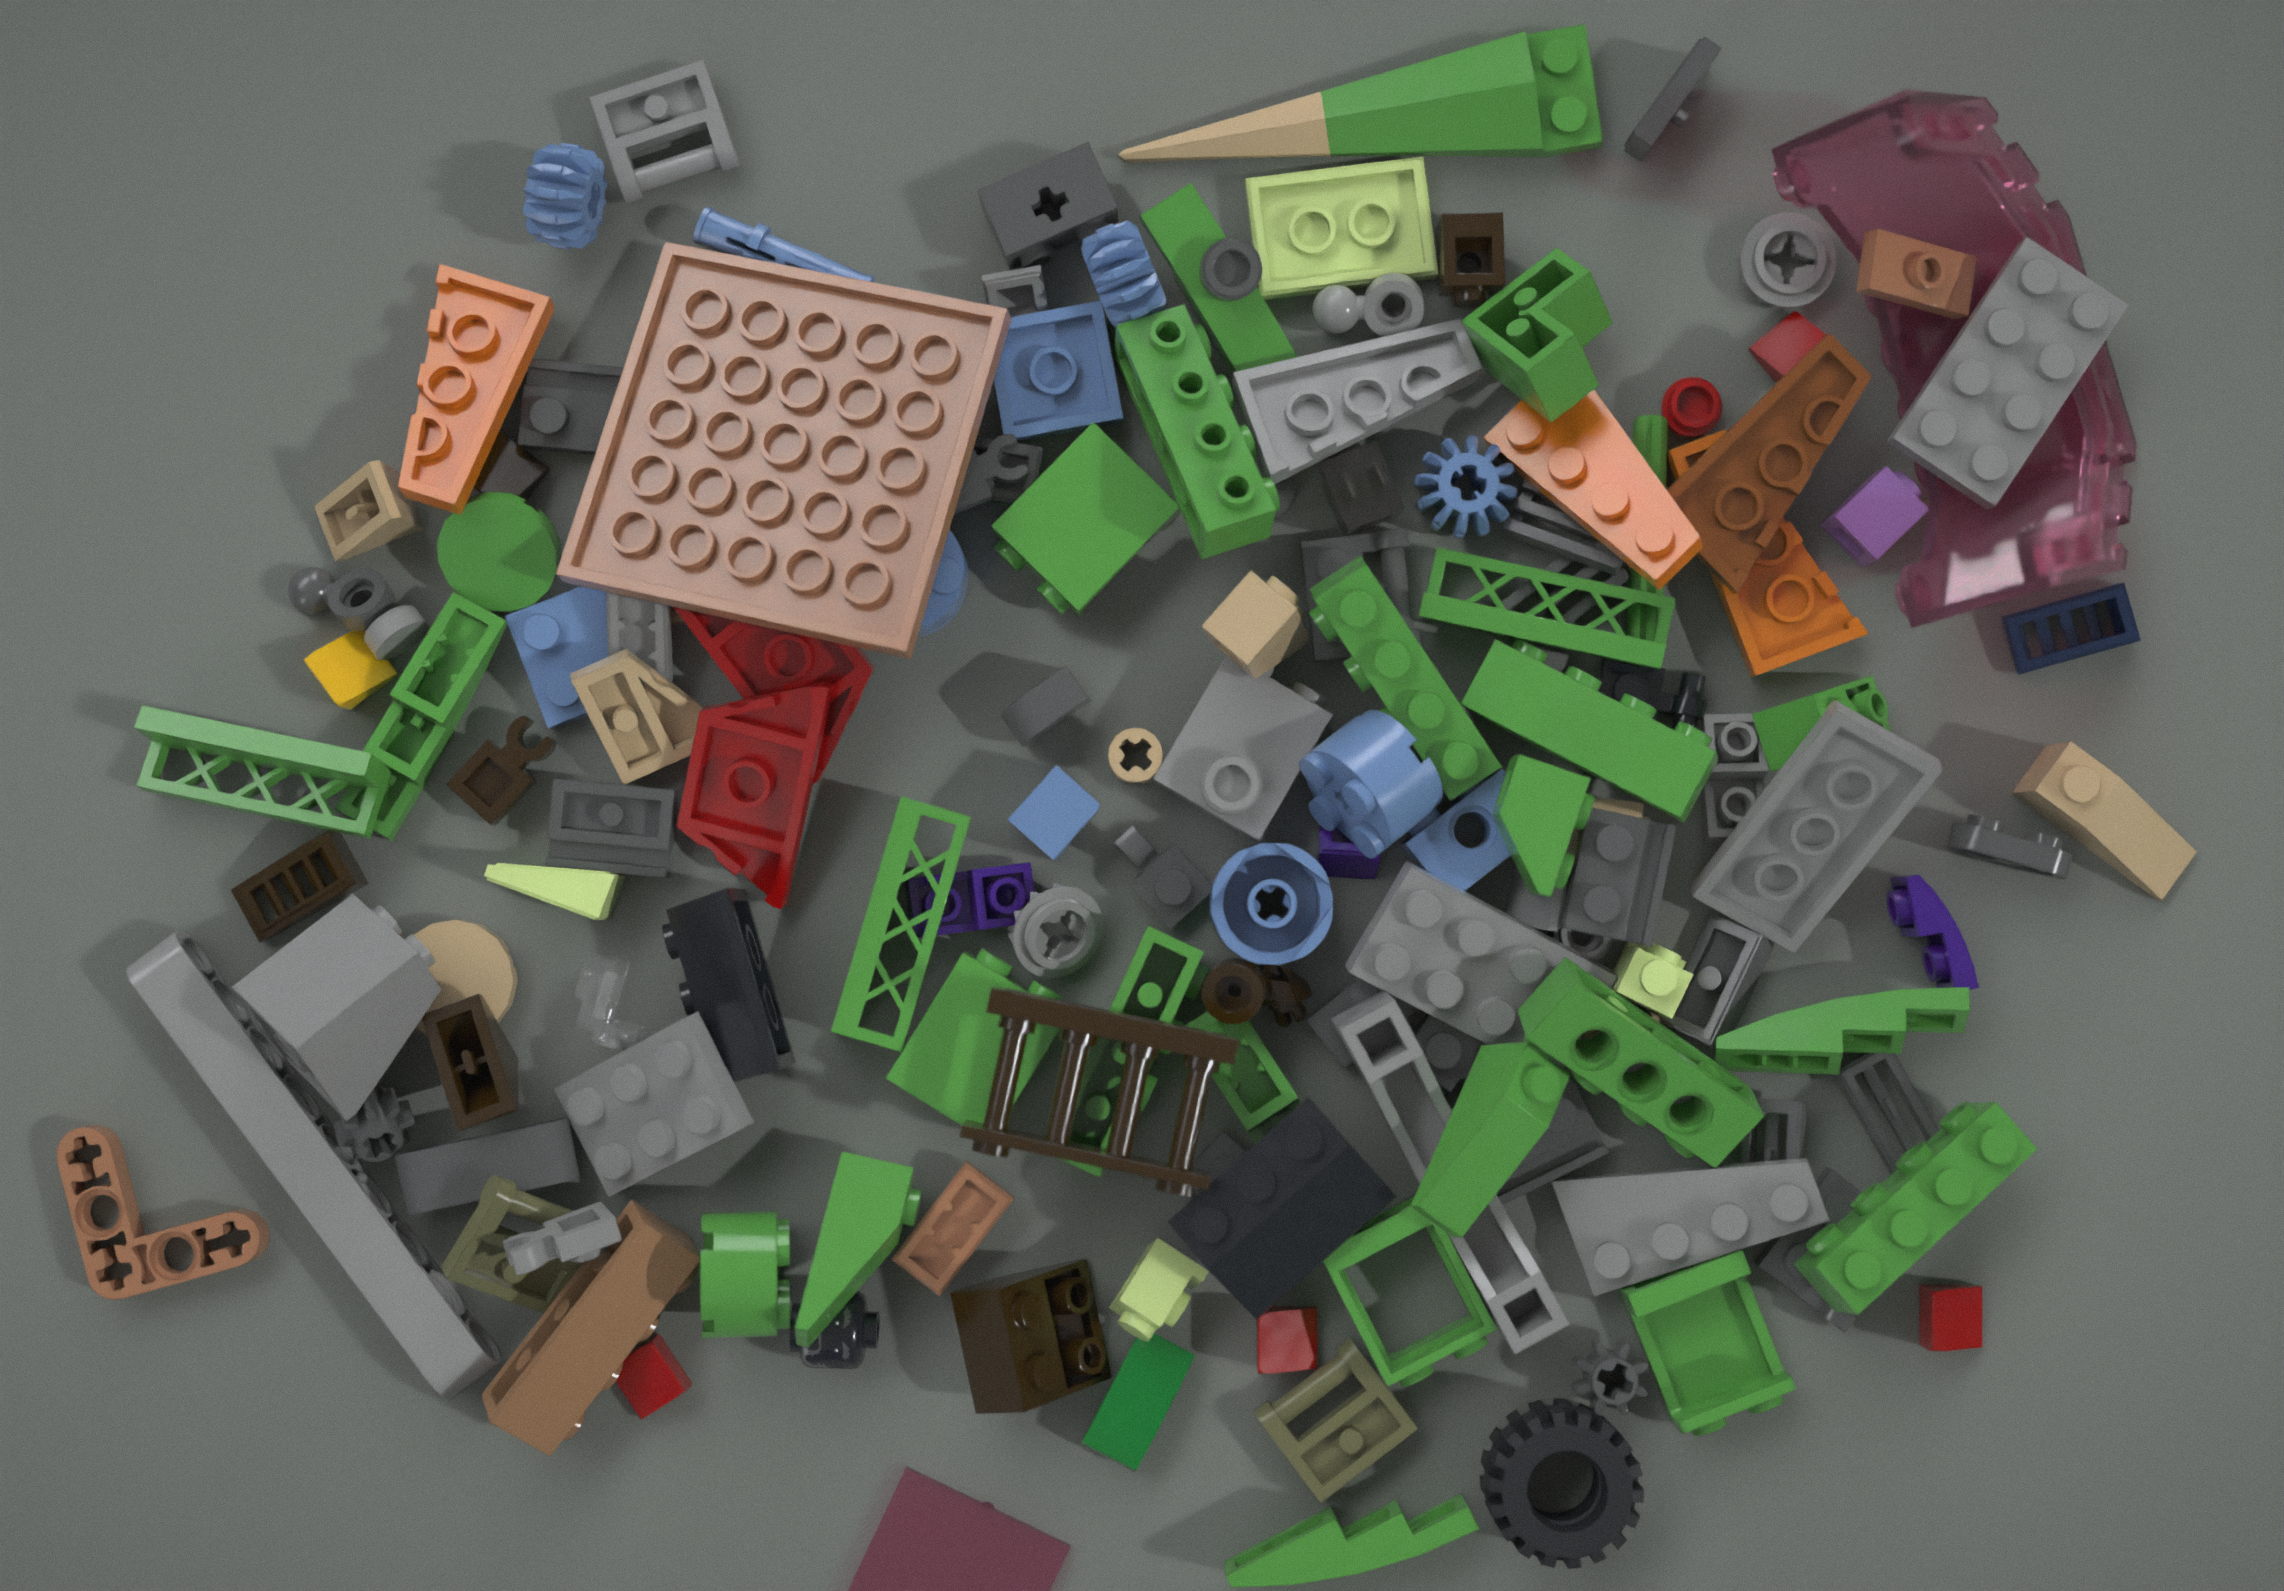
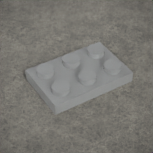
M699 1012L679 1020L554 1088L608 1197L754 1123Z

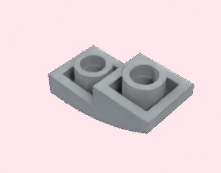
M1753 713L1705 714L1704 719L1701 720V731L1712 737L1708 748L1716 751L1719 757L1717 764L1701 791L1704 844L1724 843L1765 790L1764 777L1769 772V766L1752 717Z

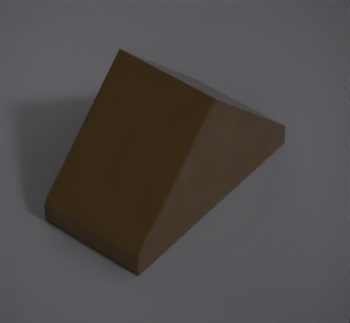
M476 994L425 1013L422 1018L457 1131L462 1132L518 1111V1057L483 995Z

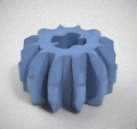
M561 143V146L547 144L545 148H538L534 154L533 165L527 168L528 179L526 187L522 189L525 193V203L522 211L527 216L526 228L528 233L534 235L537 242L549 243L550 247L567 250L570 247L583 249L587 243H592L597 237V228L603 223V208L607 204L605 190L608 182L604 178L605 167L602 159L597 158L594 151L582 149L580 145Z
M1129 220L1116 225L1111 223L1097 229V233L1083 239L1082 255L1112 325L1116 327L1118 324L1165 310L1166 296L1136 225Z
M1474 435L1467 437L1463 446V453L1460 452L1452 438L1443 440L1441 444V452L1444 459L1435 453L1427 452L1422 459V463L1432 474H1418L1413 482L1414 487L1432 492L1418 500L1416 503L1417 510L1421 512L1434 507L1438 509L1439 513L1430 524V527L1435 531H1438L1447 519L1454 520L1452 527L1454 539H1462L1465 536L1468 521H1470L1474 532L1479 537L1485 536L1490 531L1487 516L1494 521L1502 523L1508 517L1509 512L1499 501H1511L1517 496V488L1499 483V481L1508 478L1514 473L1515 468L1513 464L1505 463L1495 468L1491 462L1498 456L1500 447L1492 444L1483 456L1477 454L1479 442L1478 437ZM1462 474L1470 476V486L1479 488V492L1475 491L1468 501L1461 499L1459 488L1451 486V482L1455 484Z

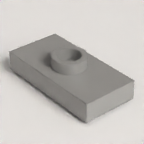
M606 592L608 657L628 649L673 683L671 606Z

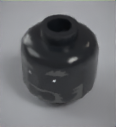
M857 1291L809 1347L796 1345L795 1326L801 1303H793L789 1329L790 1352H799L800 1359L806 1367L856 1369L864 1361L866 1349L878 1348L880 1315L879 1312L868 1311L867 1299L862 1292Z

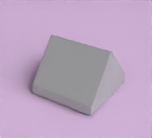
M1041 265L981 275L987 305L1007 308L1011 317L1049 310Z

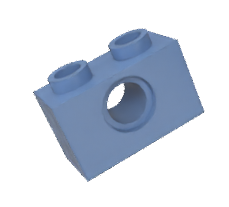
M1503 769L1496 770L1458 795L1459 799L1441 813L1435 807L1430 814L1408 831L1411 836L1402 842L1400 846L1416 866L1465 891L1511 855L1491 816L1505 776ZM1464 813L1478 817L1484 827L1482 841L1472 849L1462 846L1454 835L1455 822Z

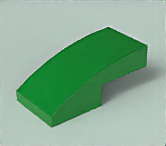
M1155 1333L1149 1342L1134 1337L1112 1384L1107 1388L1081 1444L1135 1472L1164 1420L1195 1355Z

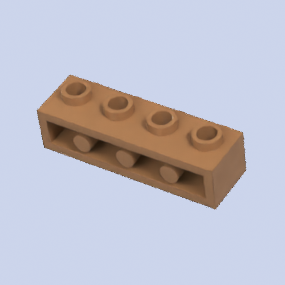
M632 1199L616 1219L622 1240L606 1246V1251L599 1257L581 1264L481 1395L490 1423L548 1456L553 1454L563 1440H569L576 1434L583 1423L586 1409L600 1391L608 1390L615 1383L621 1373L625 1358L638 1342H644L651 1336L659 1323L661 1311L675 1293L683 1292L691 1284L696 1275L698 1263L701 1260L688 1234Z

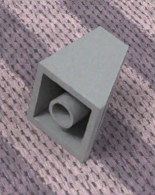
M354 894L342 901L232 986L283 1059L346 1121L359 1111L441 991L440 986L428 969L435 963V960L423 943L413 934L403 939L400 936L402 934L401 928L382 906L378 905L373 910H370Z

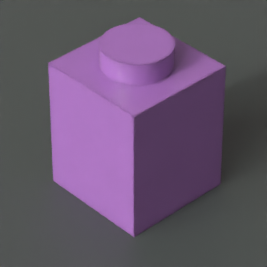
M1885 466L1870 475L1819 525L1860 567H1863L1878 560L1929 508L1919 499L1922 493L1911 478L1900 471L1893 473Z

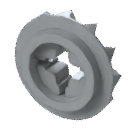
M1793 212L1774 214L1757 223L1746 235L1738 256L1743 274L1742 283L1748 285L1755 293L1758 302H1767L1778 306L1780 310L1807 306L1817 299L1830 285L1836 270V251L1830 235L1817 221L1808 216ZM1787 239H1789L1788 248L1791 249V258L1801 260V263L1805 265L1795 268L1784 284V276H1781V267L1771 264V261L1764 260H1767L1769 257H1777L1782 252Z
M1053 882L1051 888L1042 893L1030 892V901L1022 910L1014 911L1016 920L1014 930L1008 934L1013 944L1014 957L1026 970L1040 977L1058 978L1077 971L1095 954L1102 939L1103 917L1096 901L1078 886L1066 887ZM1060 920L1066 926V929L1072 933V936L1053 934L1049 938L1040 926L1042 923H1057Z

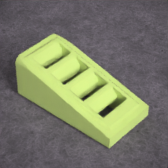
M505 863L488 864L484 874L488 881L593 920L611 918L625 880L624 875L606 871Z

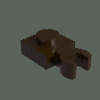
M520 716L510 724L506 734L507 744L502 749L494 741L487 739L446 783L450 789L490 825H497L536 783V780L524 770L530 762L545 760L554 752L557 746V742L548 736L534 749H528L523 741L524 733L534 723L528 716Z

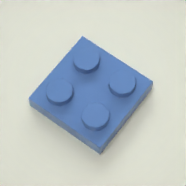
M1101 300L1011 317V323L994 377L1003 434H1014L1017 442L1085 430L1092 422L1098 427L1124 422Z

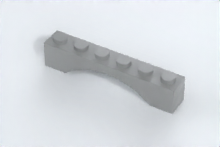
M1382 990L1331 1018V1021L1420 1184L1452 1111L1395 999ZM1497 1195L1493 1197L1462 1238L1453 1237L1447 1233L1497 1329L1514 1354L1569 1325L1543 1274Z

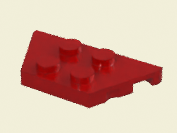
M674 607L743 699L825 681L834 684L813 785L818 782L875 670V667L863 651L858 647Z
M826 681L711 705L699 711L676 826L698 845L711 849L717 861L736 876L740 872L767 895L765 901L769 905L781 910L788 903L834 687L833 683Z

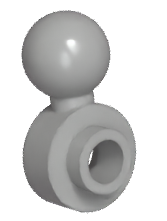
M1388 273L1376 278L1368 286L1365 295L1356 296L1351 289L1342 285H1331L1324 288L1315 297L1312 312L1317 325L1326 332L1334 334L1343 333L1351 329L1357 320H1365L1373 332L1384 337L1416 329L1423 318L1424 301L1419 285L1412 278L1400 273ZM1397 294L1405 302L1400 308L1390 310L1382 304L1385 297Z

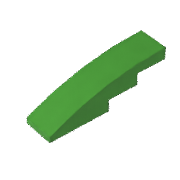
M1189 183L1140 215V222L1172 269L1173 279L1205 326L1209 340L1232 375L1233 372L1297 357L1257 287L1251 294L1237 301L1216 299L1203 287L1199 277L1200 260L1204 252L1211 245L1225 239L1226 236L1192 183Z
M454 592L449 597L389 695L394 701L363 749L364 752H369L376 756L392 771L373 829L374 833L391 842L424 789L451 740L508 624L501 617ZM348 786L336 805L335 810L348 819L357 820L366 789Z
M1969 987L1899 989L1836 998L1774 1014L1716 1037L1715 1062L1728 1071L1839 1075L1843 1052L1901 1054L1906 1031L1964 1033L1970 1012Z
M1207 1011L1185 1025L1239 1038L1235 1065L1221 1062L1219 1073L1212 1072V1077L1255 1144L1301 1104L1298 1096L1250 1021L1241 1024H1226L1215 1019Z
M1461 1493L1408 1521L1396 1499L1344 1527L1341 1526L1332 1506H1329L1225 1560V1577L1231 1588L1297 1585L1355 1575L1422 1555L1474 1532L1479 1527Z

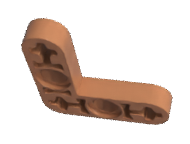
M88 1125L66 1133L60 1140L56 1151L57 1164L87 1279L92 1289L99 1296L109 1300L131 1297L241 1266L257 1259L266 1250L269 1242V1228L264 1218L257 1212L248 1209L228 1211L145 1235L122 1144L118 1136L108 1127ZM86 1141L89 1145L99 1144L102 1156L93 1159V1164L90 1161L80 1162L77 1150L86 1147ZM109 1175L111 1183L93 1186L85 1190L84 1181ZM99 1195L110 1196L119 1207V1217L112 1228L105 1229L99 1227L91 1217L90 1208L92 1202ZM233 1221L237 1230H248L250 1241L242 1244V1254L237 1245H230L211 1251L208 1240L232 1232L234 1227ZM202 1228H205V1229H206V1233H205V1234H204V1232L202 1231ZM123 1233L125 1234L126 1242L101 1249L99 1240H107ZM173 1237L185 1239L193 1249L194 1258L192 1264L185 1271L173 1269L165 1260L164 1249L168 1241ZM211 1258L215 1262L214 1264L210 1263ZM117 1259L119 1263L130 1262L132 1266V1274L124 1277V1281L117 1277L111 1279L108 1273V1267L115 1265Z

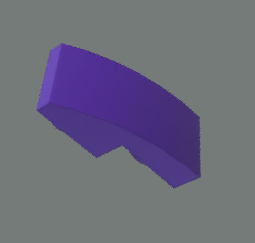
M1031 862L955 872L936 936L1015 925L1014 911L1022 910L1030 901V892H1035ZM941 874L933 875L939 885ZM926 876L906 880L904 885L909 920L932 908L936 894ZM928 918L912 927L918 938H923Z
M1919 874L1890 877L1892 891H1888L1886 896L1889 917L1895 927L1900 926L1902 936L1927 937L1928 946H1924L1922 949V960L1928 979L1931 982L1936 981L1937 988L1969 987V990L1978 989L1979 984L1967 945L1956 922L1935 891Z

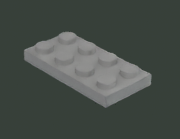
M2026 237L2018 243L1886 443L1986 510L1995 507L2129 305Z
M1834 700L1691 884L1692 897L1795 953L1943 770L1940 760Z
M1407 860L1345 963L1349 973L1487 1045L1524 1042L1525 1032L1518 1009L1564 957H1567L1609 988L1613 986L1618 978L1611 969L1585 957L1572 948ZM1554 1059V1060H1553L1554 1062H1556L1558 1065H1560V1066L1563 1068V1066H1564L1563 1063H1561V1062L1558 1061L1557 1059Z

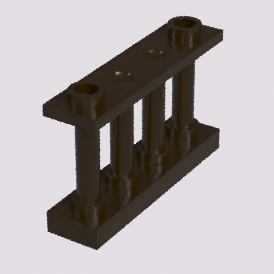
M991 987L986 1013L1000 1015L998 1027L1003 1028L984 1122L966 1120L961 1127L960 1137L973 1140L971 1150L986 1155L1007 1158L1010 1148L1150 1177L1158 1179L1157 1190L1179 1196L1193 1197L1195 1187L1209 1189L1210 1171L1192 1167L1212 1072L1219 1073L1221 1062L1235 1065L1240 1041L1238 1037L1009 988ZM1036 1023L1061 1028L1059 1039L1065 1041L1045 1136L1008 1128L1028 1033H1035ZM1098 1036L1122 1041L1120 1052L1126 1054L1106 1149L1070 1142L1089 1046L1096 1047ZM1159 1049L1184 1054L1182 1066L1188 1067L1168 1162L1131 1155L1151 1059L1157 1060Z

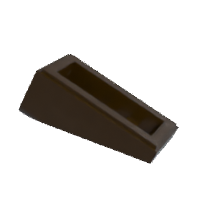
M328 830L232 888L231 891L258 941L265 942L369 883L342 834ZM320 856L325 860L335 879V882L328 886L314 862ZM300 867H303L316 891L309 898L294 872ZM281 878L285 881L297 904L291 909H288L274 883ZM261 889L266 893L278 916L270 922L267 921L253 893Z

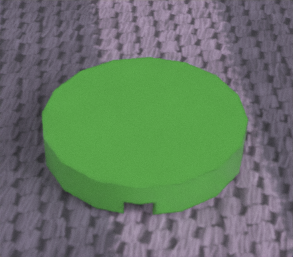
M485 492L468 498L461 515L452 512L447 517L437 539L438 563L448 584L462 597L486 610L513 612L536 603L551 588L557 576L556 571L561 559V541L552 521L540 509L537 512L531 506L524 503L525 499L512 493Z

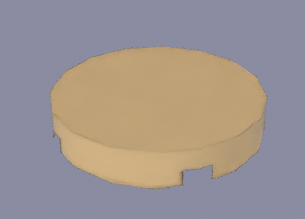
M461 919L432 923L414 934L433 956L435 963L428 969L441 988L440 993L426 1013L476 994H481L499 1024L513 1004L518 984L516 966H513V960L509 954L510 950L503 939L482 924ZM421 1019L416 1028L427 1035L423 1020Z

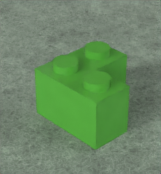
M1557 247L1462 320L1463 326L1486 372L1549 422H1553L1599 386L1583 351V347L1613 324L1590 270Z

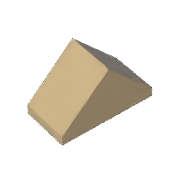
M380 460L370 461L314 506L335 562L349 559L424 529L414 501L405 498L398 488L401 472Z

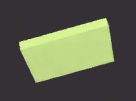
M1423 156L1245 178L1244 185L1252 246L1258 252L1262 262V276L1257 287L1264 300L1318 294L1321 290L1331 285H1342L1349 289L1367 288L1376 278L1388 273L1404 274L1415 282L1437 278L1438 266Z

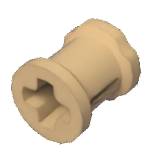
M1134 727L1123 730L1114 737L1109 746L1108 758L1111 770L1118 779L1127 784L1149 782L1155 777L1162 765L1163 751L1161 743L1154 734L1146 729ZM1127 742L1135 748L1142 742L1150 747L1146 758L1151 765L1145 771L1138 766H1134L1129 771L1122 768L1121 765L1125 760V755L1121 748Z

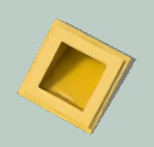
M366 630L351 631L304 658L305 663L337 706L352 710L399 675L389 659L378 660L364 642Z

